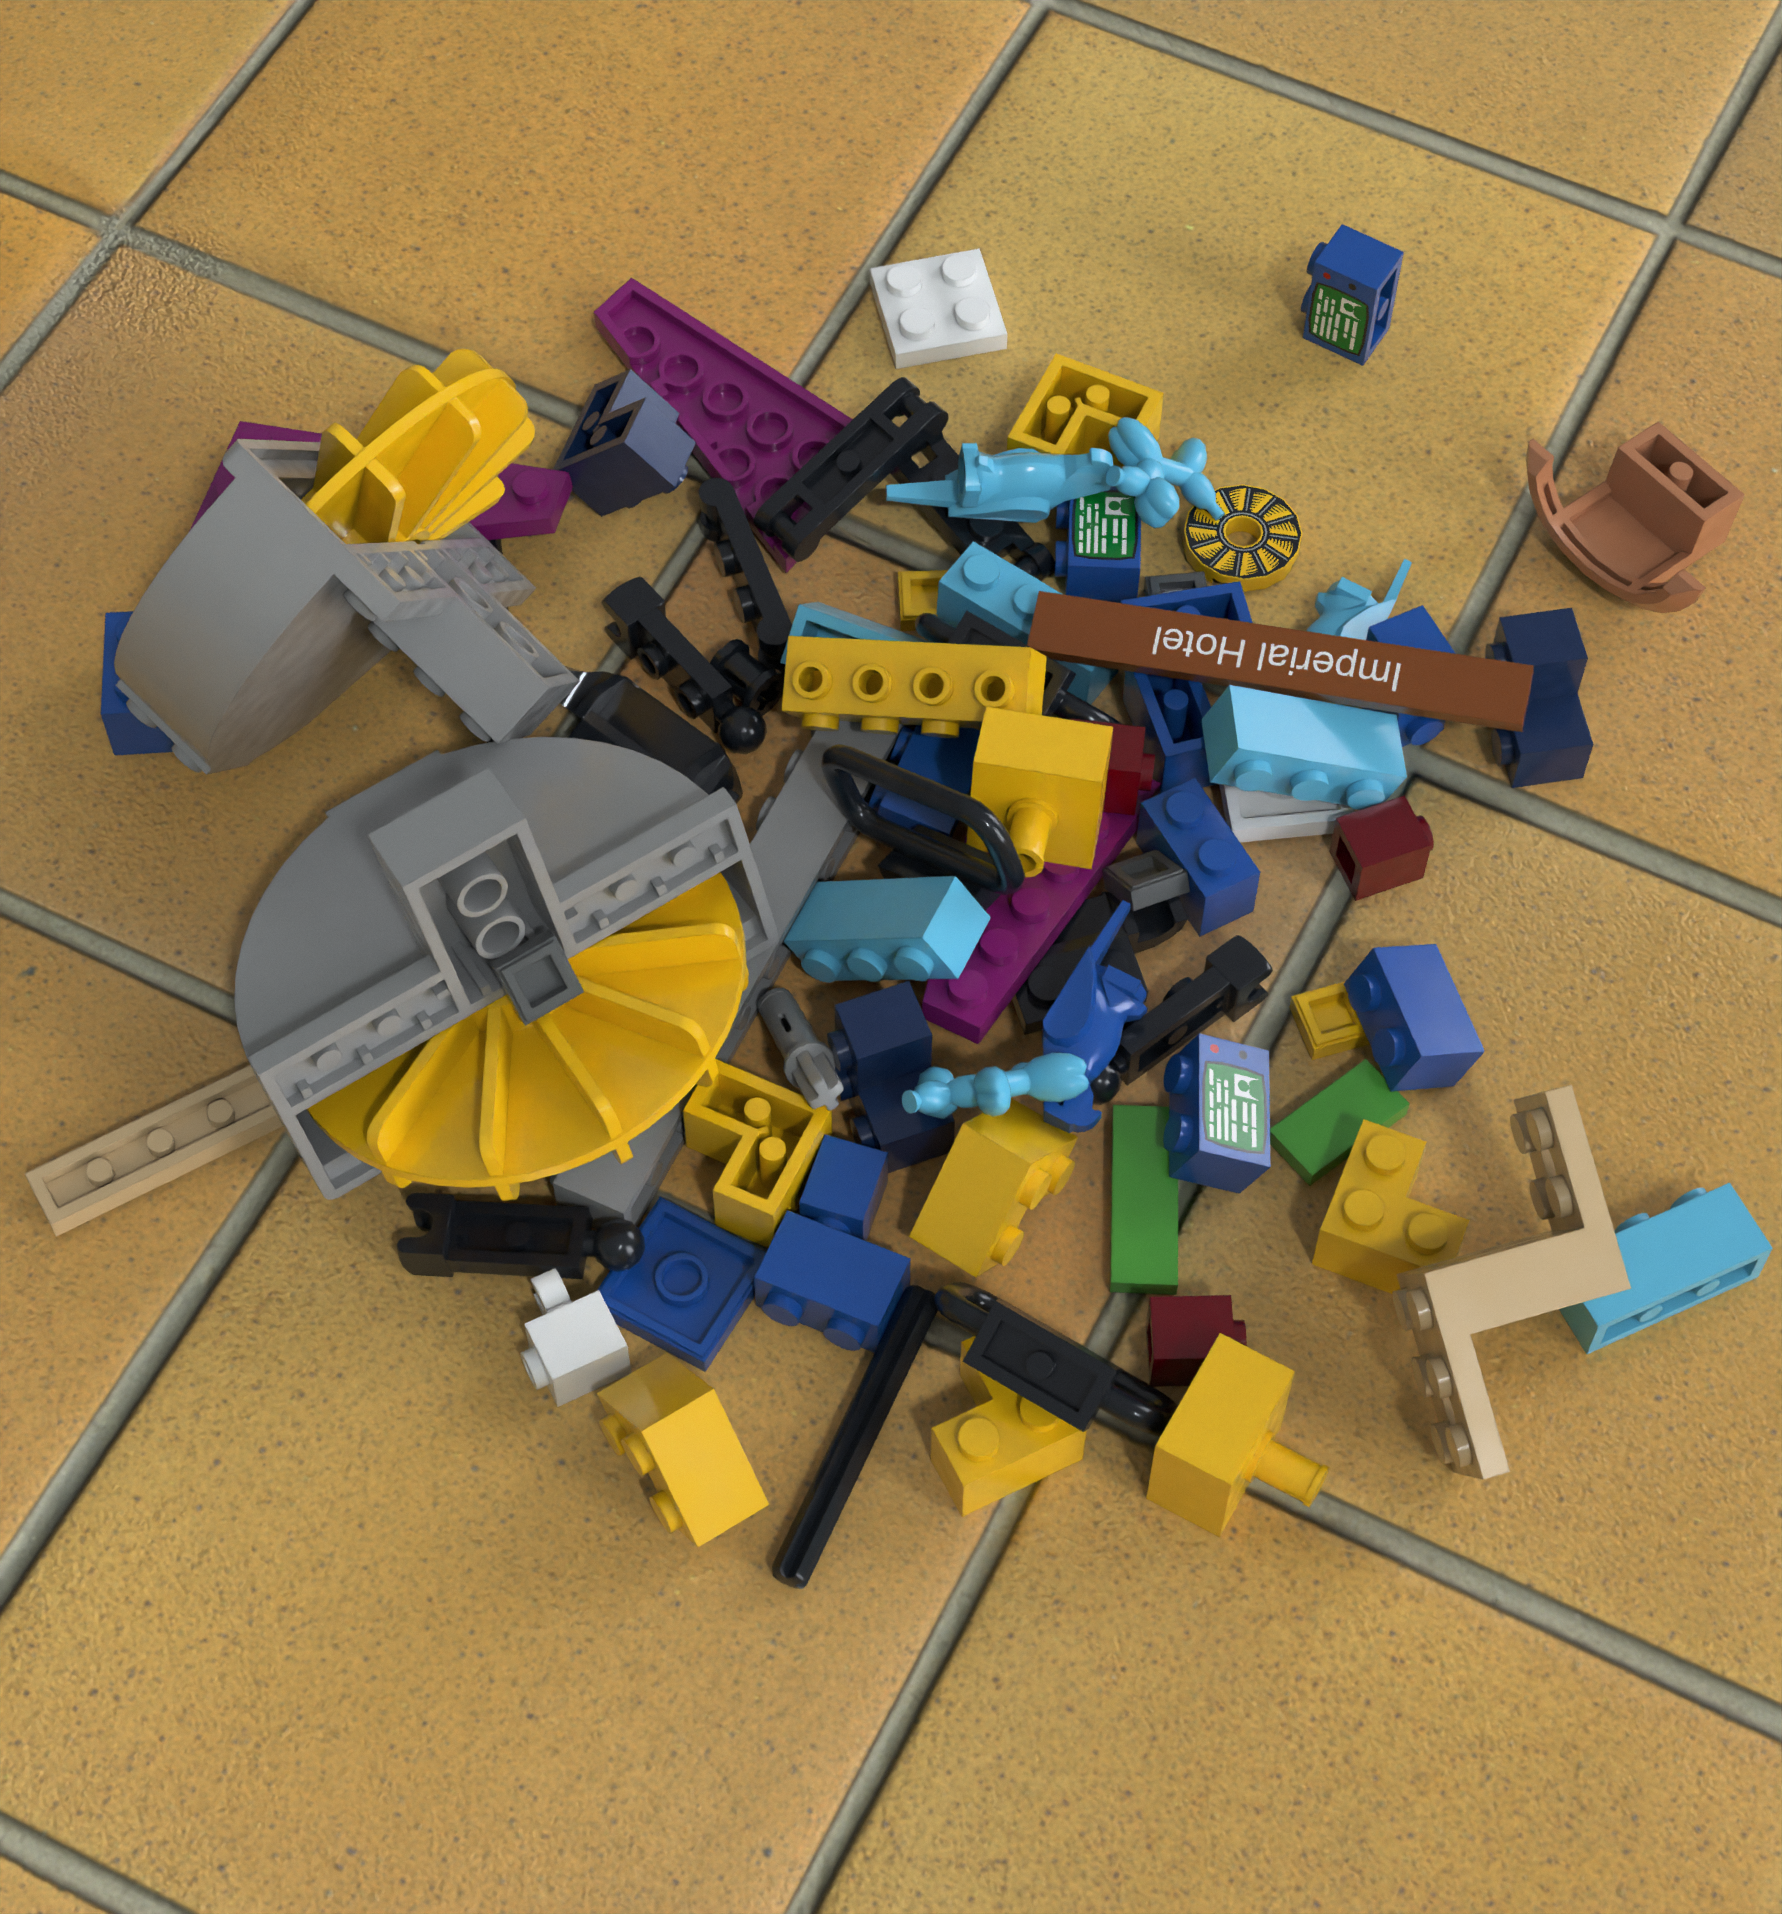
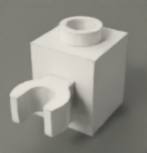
M556 1268L531 1279V1283L536 1291L534 1298L542 1316L524 1324L529 1349L520 1352V1356L536 1390L547 1386L557 1407L631 1374L628 1346L599 1290L571 1302Z

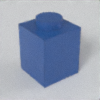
M825 1134L799 1202L800 1215L867 1241L888 1183V1152Z

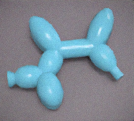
M1124 417L1118 421L1116 427L1110 429L1108 433L1110 448L1124 466L1122 468L1116 465L1111 466L1106 474V483L1109 486L1116 487L1124 495L1136 497L1134 501L1135 508L1144 523L1154 529L1161 528L1177 513L1180 498L1173 485L1180 487L1182 495L1189 503L1199 509L1207 510L1216 521L1225 514L1216 503V493L1211 481L1202 474L1207 461L1206 446L1200 439L1193 437L1184 441L1180 448L1174 451L1171 459L1162 456L1160 446L1150 430L1138 420Z
M1050 1053L1035 1057L1030 1062H1020L1014 1065L1010 1071L1005 1072L997 1066L985 1067L978 1071L977 1074L958 1076L955 1079L948 1069L930 1067L920 1074L918 1085L914 1091L907 1090L903 1093L902 1105L905 1111L910 1114L919 1111L928 1116L945 1119L954 1113L957 1107L974 1108L978 1106L986 1115L992 1117L1003 1115L1010 1108L1011 1097L1029 1095L1039 1101L1062 1102L1076 1098L1088 1088L1089 1082L1085 1076L1086 1063L1084 1059L1074 1054Z

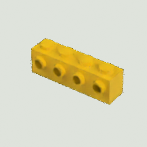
M788 636L781 711L802 719L801 728L809 730L839 731V721L861 722L862 732L897 735L899 724L922 725L921 734L925 736L958 738L959 728L981 729L986 706L1042 715L1047 656L1031 647Z

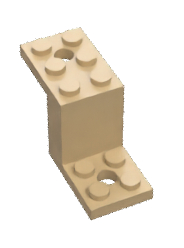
M1572 1085L1514 1099L1517 1113L1512 1114L1510 1117L1515 1143L1522 1154L1529 1153L1536 1179L1531 1180L1529 1183L1533 1206L1541 1220L1548 1219L1551 1231L1396 1274L1401 1289L1393 1291L1395 1311L1403 1330H1413L1420 1355L1412 1358L1414 1377L1421 1395L1424 1398L1432 1396L1439 1423L1431 1425L1433 1443L1443 1465L1451 1463L1453 1473L1487 1479L1510 1472L1471 1334L1631 1289Z

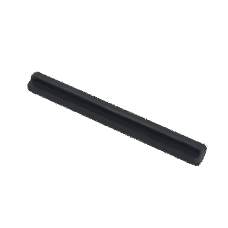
M910 1285L905 1289L772 1564L773 1577L779 1582L795 1589H802L807 1586L938 1311L934 1303L936 1294L917 1285Z

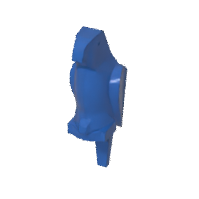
M1122 900L1091 948L1089 945L1043 1019V1055L1069 1053L1084 1059L1086 1063L1085 1076L1088 1078L1089 1084L1084 1092L1076 1098L1062 1102L1043 1101V1121L1068 1133L1086 1132L1100 1121L1101 1111L1092 1109L1094 1095L1090 1085L1115 1056L1121 1041L1124 1024L1140 1020L1147 1013V1007L1143 1004L1147 993L1141 984V980L1110 965L1108 967L1100 965L1131 909V904Z

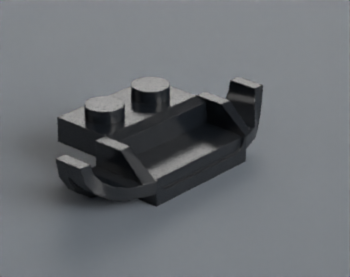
M566 667L580 680L559 703L581 720L568 738L605 742L634 750L659 760L685 775L708 795L724 787L736 804L743 796V791L737 771L726 754V750L719 743L702 733L628 677L605 671L584 672Z
M1102 892L1100 896L1086 899L1012 998L1024 1035L1043 1030V1019L1089 945L1091 948L1120 905L1121 901L1111 893ZM1176 896L1136 911L1130 909L1100 965L1105 967L1110 965L1141 980V984L1148 995V989L1135 954L1161 944L1184 927L1188 918L1180 897Z

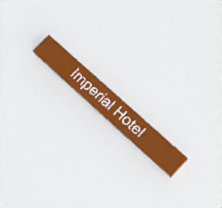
M1043 591L1038 593L1027 642L1028 646L1053 660L1227 687L1233 685L1317 701L1523 732L1534 674V665Z

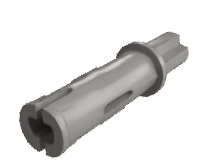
M774 988L767 991L761 997L758 1009L775 1041L776 1047L784 1058L783 1070L787 1080L794 1087L800 1088L806 1102L812 1109L823 1105L826 1106L828 1111L835 1109L840 1104L836 1097L843 1092L844 1087L835 1071V1060L832 1050L825 1043L819 1042L811 1024L807 1021L803 1011L789 990Z

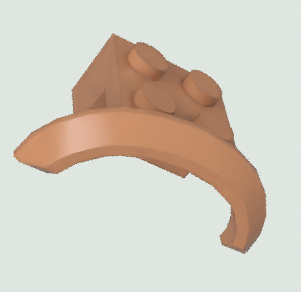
M1657 422L1618 447L1604 482L1563 508L1553 480L1552 465L1554 456L1535 439L1529 441L1526 467L1529 491L1537 515L1559 549L1583 574L1609 593L1642 610L1658 613L1677 612L1698 601L1706 587L1688 573L1685 568L1725 542L1745 496L1744 493L1660 422Z

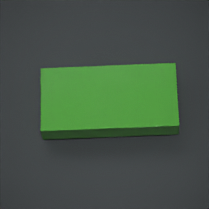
M1365 1059L1270 1128V1144L1311 1186L1349 1157L1363 1119L1389 1128L1407 1114L1410 1103L1398 1091L1391 1092L1385 1078Z

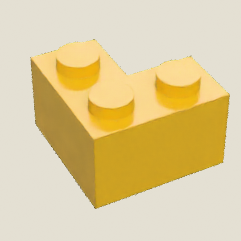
M1056 353L1007 437V451L1017 448H1029L1047 454L1080 455L1089 453L1090 448H1098L1110 452L1113 457V466L1116 465L1122 468L1124 465L1116 458L1109 445L1108 433L1110 429L1116 427L1121 418L1129 417L1138 420L1147 427L1157 441L1160 433L1164 393Z
M715 1059L719 1070L718 1076L709 1087L697 1085L683 1109L686 1147L727 1164L713 1188L716 1226L769 1248L787 1210L796 1213L799 1208L801 1196L824 1135L832 1136V1110L828 1111L825 1105L812 1109L803 1095Z
M1011 1098L1010 1108L1003 1115L992 1117L982 1113L964 1122L909 1237L974 1277L980 1276L997 1264L1007 1265L1023 1240L1024 1231L1020 1230L1018 1226L1026 1209H1034L1041 1199L1050 1193L1056 1196L1069 1180L1075 1166V1161L1068 1157L1078 1137L1044 1122L1042 1115Z
M1363 1119L1321 1225L1312 1265L1393 1294V1291L1401 1289L1396 1274L1458 1257L1470 1220L1409 1198L1417 1178L1426 1141Z
M975 1336L961 1342L960 1377L977 1407L931 1428L930 1460L961 1517L1083 1460L1087 1430L1082 1432L964 1363L963 1360Z
M669 1353L663 1354L597 1393L607 1413L606 1417L599 1420L600 1427L607 1441L618 1456L626 1453L630 1462L641 1476L649 1473L658 1492L649 1497L655 1514L668 1533L671 1534L679 1530L694 1545L700 1547L769 1505L714 1388Z

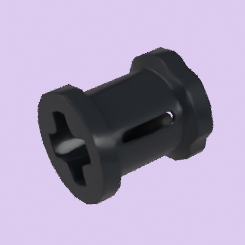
M740 639L729 641L710 661V664L732 686L733 696L743 703L742 706L752 707L760 712L762 716L768 713L783 695L785 674L779 669H768L750 655L749 646Z

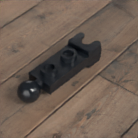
M642 577L633 578L614 589L602 600L603 607L615 620V622L605 627L607 635L630 660L638 656L641 664L651 677L656 680L662 677L674 690L678 703L688 716L693 719L700 717L714 733H719L725 748L733 753L748 754L757 750L763 744L767 727L761 713L752 707L736 706L733 703L732 686L666 618L665 600Z
M1236 935L1206 957L1204 973L1194 980L1191 977H1186L1178 981L1166 993L1161 1004L1145 1014L1140 1020L1126 1022L1123 1026L1121 1041L1115 1056L1090 1085L1094 1095L1093 1105H1102L1111 1101L1120 1090L1122 1081L1128 1086L1225 1014L1235 1022L1260 1004L1268 996V992L1259 983L1265 980L1272 973L1273 969L1258 949L1244 937Z
M412 1193L406 1198V1204L413 1211L417 1227L422 1231L429 1232L421 1237H404L397 1243L400 1262L409 1273L438 1277H453L454 1272L536 1277L556 1268L561 1278L583 1279L587 1257H595L606 1269L620 1272L630 1270L638 1264L645 1251L644 1236L641 1230L631 1221L621 1218L608 1220L597 1230H591L593 1218L589 1207L456 1201L453 1194Z

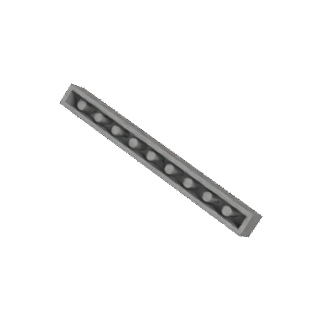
M839 721V731L811 730L812 738L804 751L797 749L787 764L784 774L785 785L778 797L770 796L764 802L756 823L757 833L750 846L779 932V938L772 947L746 961L749 971L748 987L742 992L736 1017L715 1059L727 1064L731 1062L759 1012L758 1003L761 997L772 989L793 952L784 942L789 930L816 883L833 881L860 833L844 816L827 784L821 767L823 753L829 747L842 744L898 766V763L891 761L890 758L904 726L910 728V725L899 724L897 735L862 732L861 722ZM852 775L860 794L869 805L876 785ZM697 1084L668 1113L651 1127L628 1141L633 1154L632 1159L620 1164L613 1153L609 1152L591 1162L550 1176V1184L554 1187L557 1206L589 1207L593 1218L592 1227L598 1229L608 1220L619 1218L631 1221L638 1226L686 1141L683 1109Z

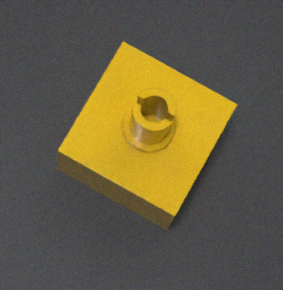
M986 706L973 760L970 796L987 806L1004 824L1022 862L1025 877H1033L1041 873L1044 862L1092 869L1103 815L1113 727ZM968 826L966 844L988 852L982 839Z
M1220 1333L1155 1445L1146 1499L1218 1537L1221 1536L1249 1483L1253 1482L1255 1478L1303 1502V1505L1310 1508L1327 1477L1330 1467L1325 1464L1321 1465L1274 1440L1282 1426L1295 1371Z

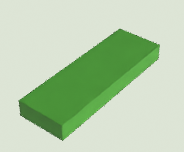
M1113 1105L1110 1292L1177 1294L1178 1179L1169 1177V1151L1165 1149L1163 1143L1164 1130L1169 1119V1107Z

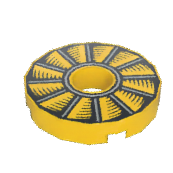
M1240 484L1215 489L1216 503L1225 513L1217 521L1207 510L1199 509L1194 505L1188 511L1182 541L1186 559L1196 572L1204 571L1206 580L1212 584L1213 579L1221 583L1240 581L1243 592L1266 589L1284 580L1292 570L1293 563L1298 558L1303 534L1298 515L1285 499L1265 488ZM1234 532H1246L1253 535L1257 542L1241 546L1231 542L1227 536Z

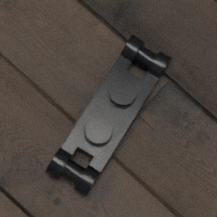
M906 377L895 380L763 503L755 514L754 524L768 537L777 536L782 541V549L796 562L806 560L816 550L820 539L920 444L934 439L943 431L949 419L948 413L935 402L930 401L926 403L919 397L920 390ZM905 415L908 418L900 427L892 422L896 416L901 417ZM802 505L809 512L797 523L791 517Z
M941 432L934 439L920 444L890 474L899 484L945 480V475L958 469L959 455L947 443ZM920 451L929 461L922 468H919L912 460V457ZM917 504L960 555L974 541L1001 558L1010 553L1017 561L1013 565L1040 581L1055 571V560L1049 550L1043 544L1034 542L1015 521L948 517L947 507Z
M722 478L708 479L702 483L698 491L699 504L702 510L700 516L702 534L708 540L715 542V557L722 576H733L737 588L733 589V597L738 615L742 623L752 621L757 633V643L759 646L758 661L768 669L776 668L785 674L786 664L780 662L792 623L733 486Z

